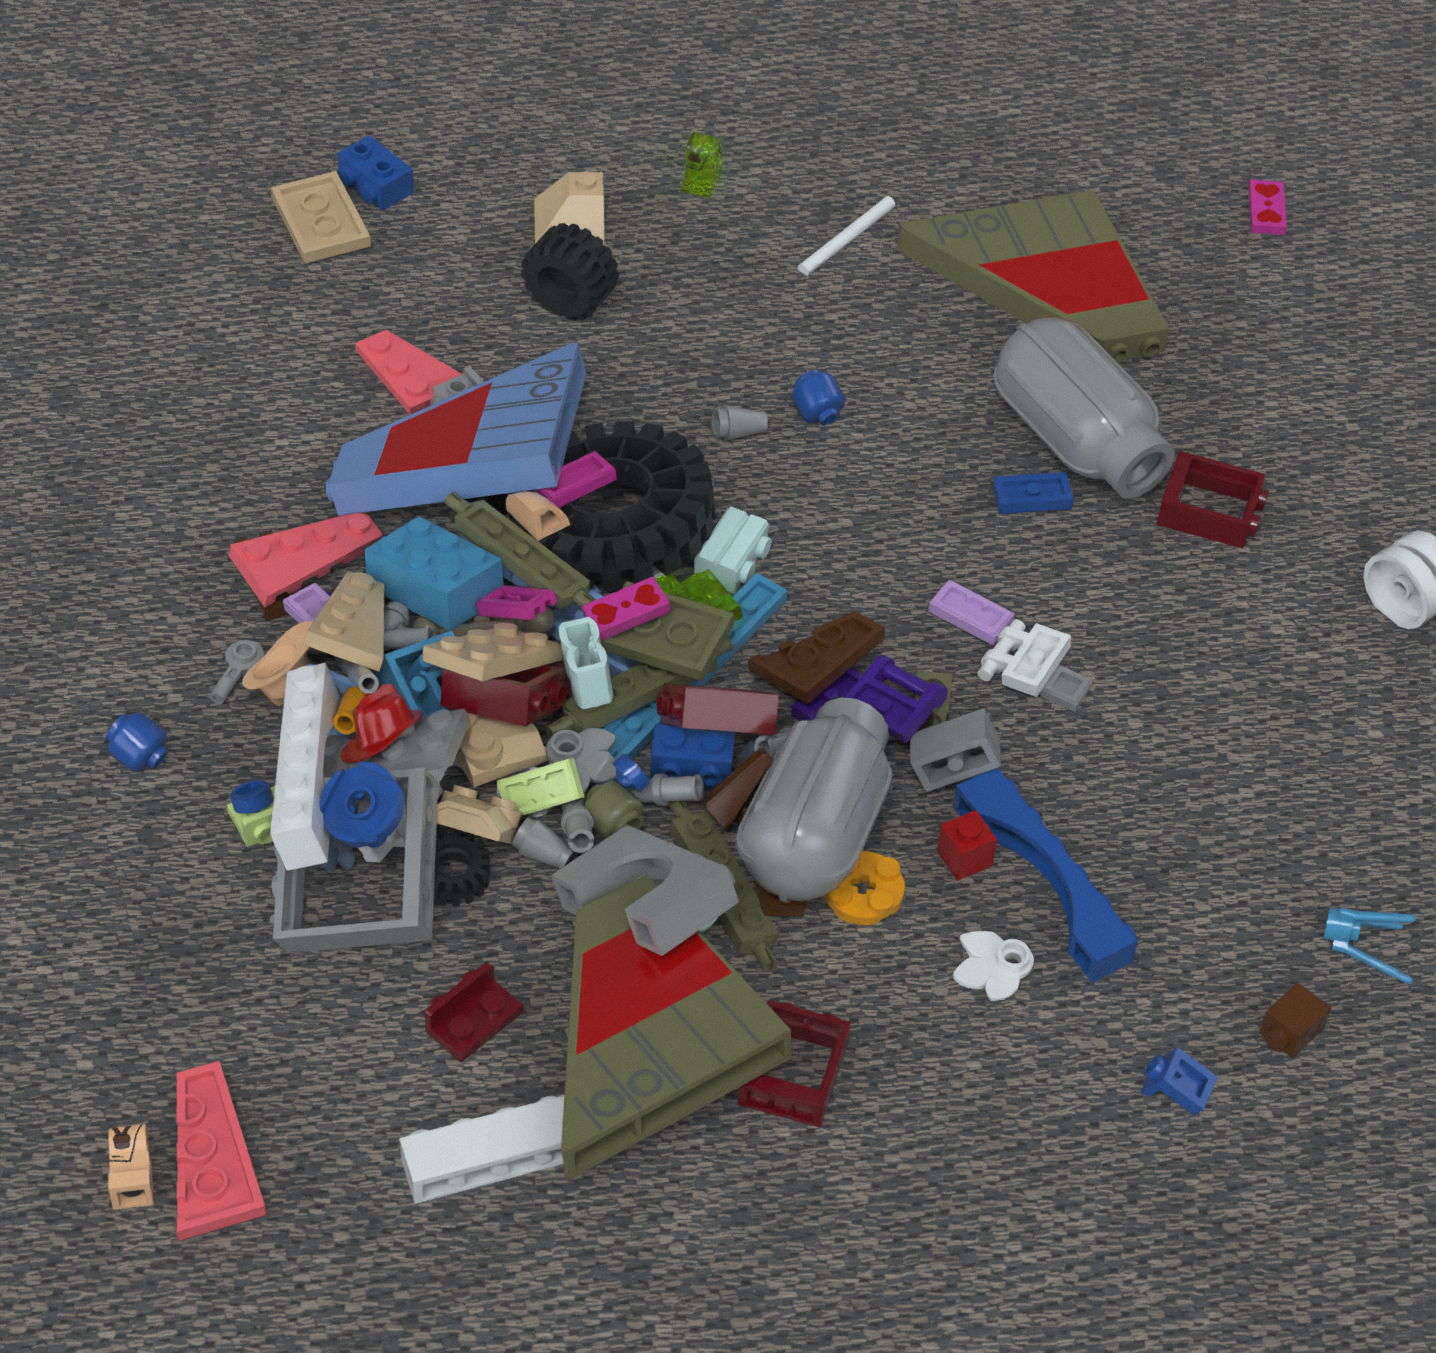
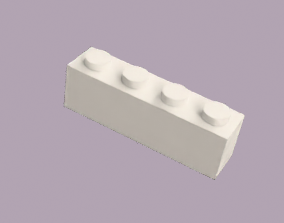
M564 1095L558 1097L547 1096L536 1103L517 1108L505 1107L494 1114L475 1119H460L452 1125L433 1130H418L409 1136L399 1138L401 1160L414 1203L428 1201L563 1164L561 1141Z

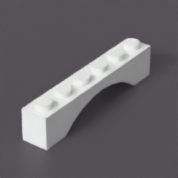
M326 663L302 666L295 670L287 671L270 832L287 871L328 862L330 833L324 825L323 813L320 811V797L324 789L323 766L326 739L330 729L334 726L333 720L336 716L341 697Z

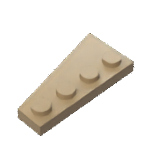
M347 571L307 630L303 645L379 672L383 661L384 584L375 581L372 576L366 573Z

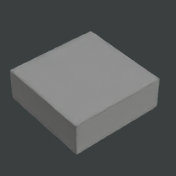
M1058 665L1043 687L1040 696L1075 712L1092 687L1093 680Z

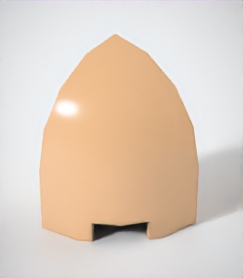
M517 492L508 495L506 499V510L537 541L570 525L566 514L552 501L537 492Z

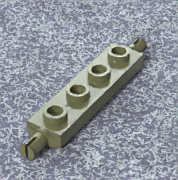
M452 492V495L448 494L444 503L457 513L454 528L478 547L502 558V565L532 588L554 590L558 602L555 606L562 610L571 604H577L582 608L583 605L596 600L588 594L590 580L484 500L468 503L456 492Z
M726 638L707 674L717 670V657L734 650L730 638ZM640 663L611 678L613 689L611 703L582 709L577 705L574 697L565 700L562 705L564 716L546 724V733L549 738H552L556 732L561 730H573L580 733L587 728H601L657 700L659 692H663L664 683L687 685L697 679Z
M669 801L668 805L676 818L671 820L669 831L676 844L683 849L725 865L734 876V889L739 903L721 914L718 918L738 953L754 954L763 972H768L769 968L770 970L776 969L779 966V962L769 947L776 942L779 933L770 917L765 916L762 912L756 893L709 812L694 813L691 812L686 801Z

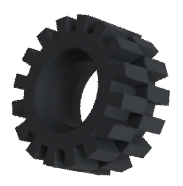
M454 829L453 836H447L446 830L440 831V839H436L434 899L438 897V905L442 906L446 905L447 900H452V907L460 906V899L463 898L466 904H470L473 902V894L480 898L484 894V887L488 888L490 883V853L488 848L484 849V842L480 838L474 842V834L467 832L465 838L461 837V830ZM449 860L462 861L469 867L467 872L458 876H446L437 871L443 862Z

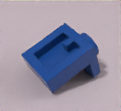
M1177 1047L1163 1056L1156 1055L1148 1063L1144 1070V1076L1147 1079L1141 1089V1093L1149 1097L1161 1090L1190 1113L1196 1115L1204 1110L1218 1077Z

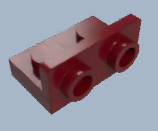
M485 962L476 970L472 969L466 972L458 984L446 994H440L431 1000L424 1012L426 1033L461 1063L524 1013L523 1005L494 980V967Z

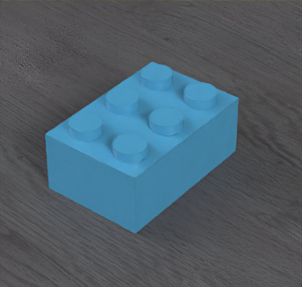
M420 516L365 548L366 573L372 576L375 581L384 584V596L403 604L407 609L448 631L453 630L478 614L475 603L501 585H504L502 558Z

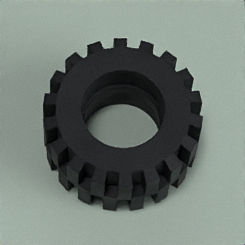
M559 223L557 226L553 225L527 252L521 263L523 268L521 275L526 280L524 285L533 294L532 298L536 302L543 305L542 308L545 310H550L557 316H565L573 321L577 318L584 320L591 316L617 285L616 281L619 279V272L616 270L618 264L611 257L613 253L610 248L604 246L601 238L598 236L596 238L592 235V231L586 228L580 229L578 225L572 223L569 226L566 223Z

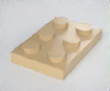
M336 171L271 187L272 200L304 263L371 247L370 235Z
M496 623L492 629H472L468 631L467 635L460 637L444 636L441 637L440 642L424 645L422 661L480 681H486L561 661L563 654L561 644L548 640L546 634L537 632L525 633L519 631L518 626L515 624Z

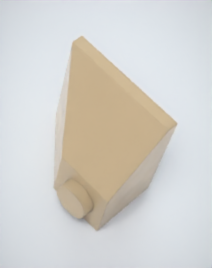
M568 172L534 198L535 244L553 225L557 226L559 223H566L568 226L572 223L578 225L580 229L586 228L592 231V235L596 238L597 236L601 238L604 244L603 172Z

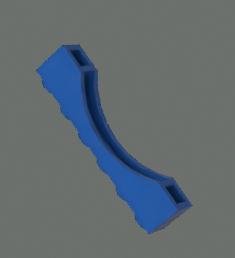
M995 768L956 785L953 808L959 816L977 810L996 837L998 844L1015 851L1029 861L1049 881L1059 896L1067 916L1069 930L1068 953L1089 980L1094 982L1132 963L1138 943L1134 930L1129 924L1122 922L1114 912L1107 896L1096 890L1089 881L1085 869L1080 864H1075L1066 853L1059 837L1049 832L1042 823L1037 810L1034 807H1029L1023 800L1015 783L1011 779H1006L1002 772Z

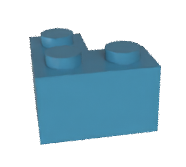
M452 630L384 654L380 671L370 669L379 681L378 687L383 684H392L396 691L404 698L410 710L421 711L423 715L421 718L429 717L440 710L451 711L450 708L440 706V686H442L443 668L424 662L422 659L424 645L440 642L441 637L454 636Z

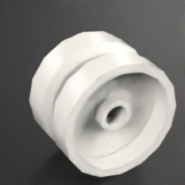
M1419 530L1409 532L1395 541L1391 547L1385 548L1371 557L1365 565L1363 577L1366 591L1373 605L1399 627L1406 629L1418 628L1436 614V537L1431 533Z

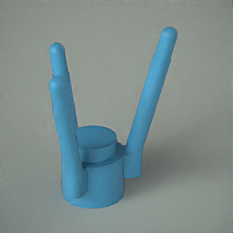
M1330 907L1324 939L1334 941L1333 951L1346 953L1405 983L1411 984L1413 982L1412 977L1349 945V941L1358 942L1361 926L1400 930L1403 928L1400 922H1415L1416 917L1414 915L1354 911Z

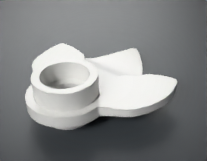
M988 931L968 932L960 935V942L970 957L956 968L953 973V979L967 988H985L987 997L991 1001L1004 1000L1018 990L1019 980L1031 972L1034 963L1033 954L1029 947L1020 940L1009 939L1004 941L997 934ZM1014 958L1019 963H1009L1006 959Z

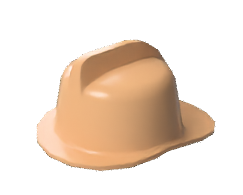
M304 621L286 631L265 656L247 671L243 677L242 685L246 689L254 690L259 688L277 706L284 704L287 671L307 666L310 663L306 653L310 647L303 645L307 630L313 622Z

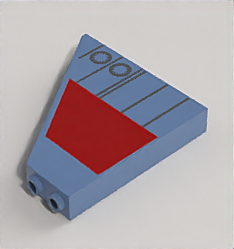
M578 342L570 343L343 444L337 460H334L331 477L326 481L328 500L334 502L338 516L445 502L448 494L452 495V492H456L463 499L557 487L586 377V370Z

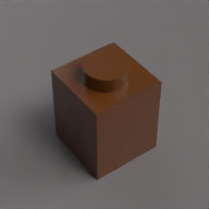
M1297 982L1266 1011L1259 1033L1264 1036L1266 1043L1272 1049L1278 1052L1284 1051L1291 1058H1294L1324 1029L1331 1007Z

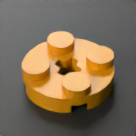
M862 851L856 866L840 884L839 888L823 896V899L834 910V914L846 922L857 925L879 923L881 919L896 913L902 904L905 882L900 873V865L894 858L884 857L874 852ZM860 881L868 882L869 886L874 889H868L866 894L858 893V887L853 886V884H859Z

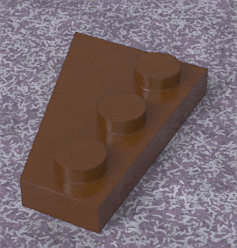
M854 611L814 629L813 636L798 643H794L791 639L780 644L779 651L763 657L761 654H757L749 658V670L808 704L885 639V630L883 626Z

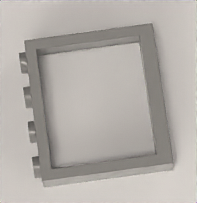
M425 767L389 771L397 779L407 797L402 919L302 928L305 867L287 871L274 844L275 855L278 859L277 875H274L272 878L275 911L271 915L269 923L274 926L273 940L287 952H305L432 940L438 782ZM331 777L324 778V787ZM367 795L363 801L357 799L355 803L368 802L370 796Z

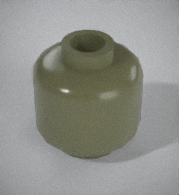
M610 781L603 785L597 784L586 794L584 807L590 811L593 817V829L604 839L626 825L636 829L641 828L643 824V804L630 790L624 788L619 782Z

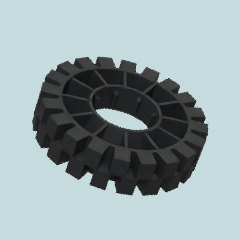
M616 421L613 434L610 435L605 434L603 422L584 426L586 439L580 440L572 430L563 466L596 451L615 468L617 477L616 480L600 488L607 486H629L643 491L645 496L628 509L607 514L590 513L577 508L576 503L582 498L580 497L560 507L566 514L570 525L538 542L590 580V589H592L596 578L601 577L604 591L621 590L623 588V575L630 574L636 584L652 576L654 577L653 566L667 576L682 567L680 556L692 560L702 550L701 540L708 541L714 529L713 520H716L711 472L708 461L704 462V456L695 444L688 446L687 438L675 431L664 437L662 426L646 423L637 435L634 421ZM509 513L510 521H512L514 524H516L518 527H520L522 530H524L526 533H528L531 537H533V536Z

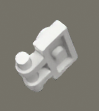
M1015 619L1000 632L995 647L989 649L982 657V666L977 674L981 680L990 681L995 673L1003 672L1002 685L1038 697L1071 647V635L1037 623L1030 633L1024 632V623ZM1018 649L1014 656L1009 654L1011 650L1015 651Z

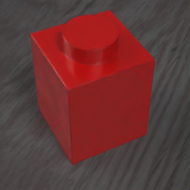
M977 810L941 824L937 852L958 881L993 866L997 839Z

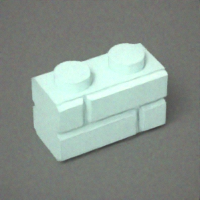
M734 507L728 508L712 531L708 541L706 540L702 546V550L695 557L694 578L735 594L742 583L746 584L753 577L757 559H765L770 550L772 539L768 537L769 523L767 520L752 514L748 516L746 512Z

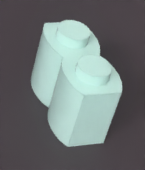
M590 617L561 623L559 627L560 643L566 674L571 681L575 702L582 709L611 703L613 689L606 651L601 645L597 624Z

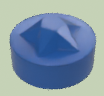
M622 753L612 763L616 769V780L624 788L636 789L638 792H641L650 784V778L627 754Z
M263 780L243 783L237 786L230 794L234 811L240 814L257 813L268 807L274 800L270 784Z

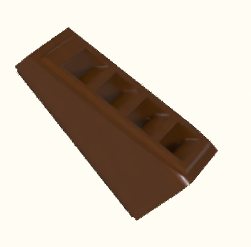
M760 747L703 798L706 809L725 829L732 824L773 760L764 747Z

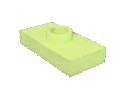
M574 758L496 781L501 798L516 802L514 810L521 812V817L585 798Z

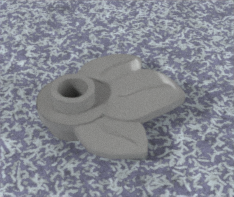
M587 728L580 733L573 730H561L556 732L548 741L546 753L552 764L574 758L583 793L587 791L590 781L594 783H607L616 779V769L612 764L615 758L607 752L616 740L615 734L601 728Z

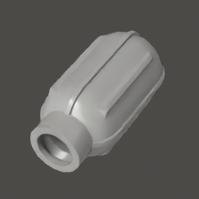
M1046 316L1034 319L1027 324L1021 323L1016 327V332L1010 336L1000 351L993 374L995 386L1002 398L1062 463L1075 473L1084 476L1086 479L1106 480L1122 498L1132 499L1152 490L1171 469L1175 459V450L1158 432L1161 424L1158 408L1151 397L1079 325L1067 319Z
M841 697L829 700L820 707L815 719L795 723L790 734L775 753L739 825L736 836V848L745 867L757 884L767 892L778 896L781 902L789 904L792 900L805 901L828 895L833 890L839 888L840 884L851 873L859 860L890 790L892 770L884 752L889 740L888 725L882 715L871 705L858 699Z

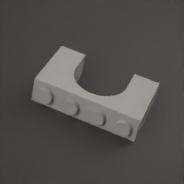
M629 825L624 826L551 875L562 907L576 915V910L584 907L589 902L597 900L621 888L623 885L648 874L658 886L624 910L636 944L661 956L739 903L734 889L735 879L728 867Z

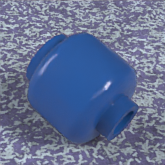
M812 370L800 376L795 382L792 400L806 422L815 423L819 421L822 426L835 422L840 417L839 412L845 405V396L830 373Z
M133 713L130 716L127 714L121 715L113 723L106 735V740L109 741V754L133 772H140L147 766L155 769L168 754V750L164 747L167 740L166 731L142 713Z

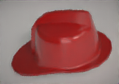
M383 684L375 692L366 694L353 709L356 735L342 749L340 754L342 761L345 763H356L381 752L408 727L421 719L423 716L421 711L410 710L404 698L396 691L392 684Z

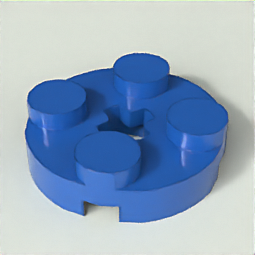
M371 762L356 763L358 767L350 768L347 771L341 769L329 779L320 797V811L323 813L324 825L327 831L341 843L351 847L361 848L368 846L376 848L383 845L387 837L399 825L404 813L407 797L397 779L387 769ZM367 795L370 796V807L363 813L357 814L358 809L354 807L356 800L363 801Z

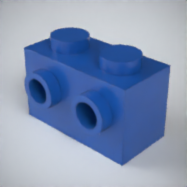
M370 135L337 153V174L343 185L346 187L352 186L360 193L362 199L367 204L373 203L380 210L384 211L414 193L413 169Z
M655 724L651 750L650 778H653L655 774L663 773L668 777L700 775L704 788L714 789L732 773L735 732Z

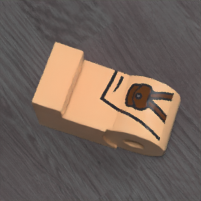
M146 1124L109 1128L110 1173H108V1190L113 1210L154 1205L152 1163L149 1156ZM144 1189L140 1195L135 1197H127L121 1193Z

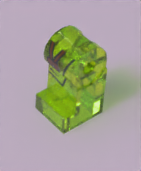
M694 131L686 147L685 178L681 184V191L710 199L721 179V138Z

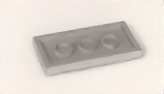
M465 708L451 712L449 710H440L429 717L421 718L415 724L408 727L384 750L356 763L371 762L384 767L388 771L425 767L427 771L452 766L470 724ZM356 733L341 737L339 735L327 737L324 750V778L332 777L341 769L347 771L350 768L358 767L356 763L343 762L340 757L342 749Z

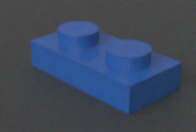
M1067 472L998 476L993 479L992 488L999 514L1072 509L1074 498Z

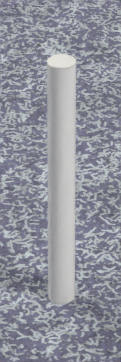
M889 196L883 198L799 264L798 270L808 276L895 207L894 200Z

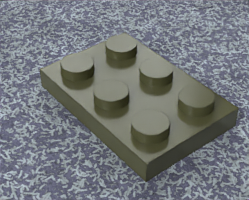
M626 581L623 588L631 586L634 583ZM664 593L670 602L671 612L601 641V645L606 652L703 681L735 624L734 613Z

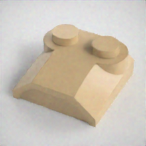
M467 713L470 724L456 755V760L473 788L548 761L541 737L533 723L528 726H522Z
M454 785L452 792L444 790L441 802L437 804L438 824L495 841L512 844L520 828L518 824L522 814L514 810L516 802L492 796L491 803L477 800L478 791Z

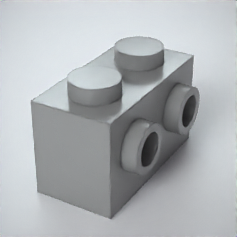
M983 708L915 732L910 739V763L925 791L928 792L1001 767L1000 737L986 710Z

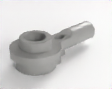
M241 640L227 648L225 660L228 668L209 694L210 699L214 703L222 704L238 680L244 677L247 671L264 657V650L260 644L255 641Z

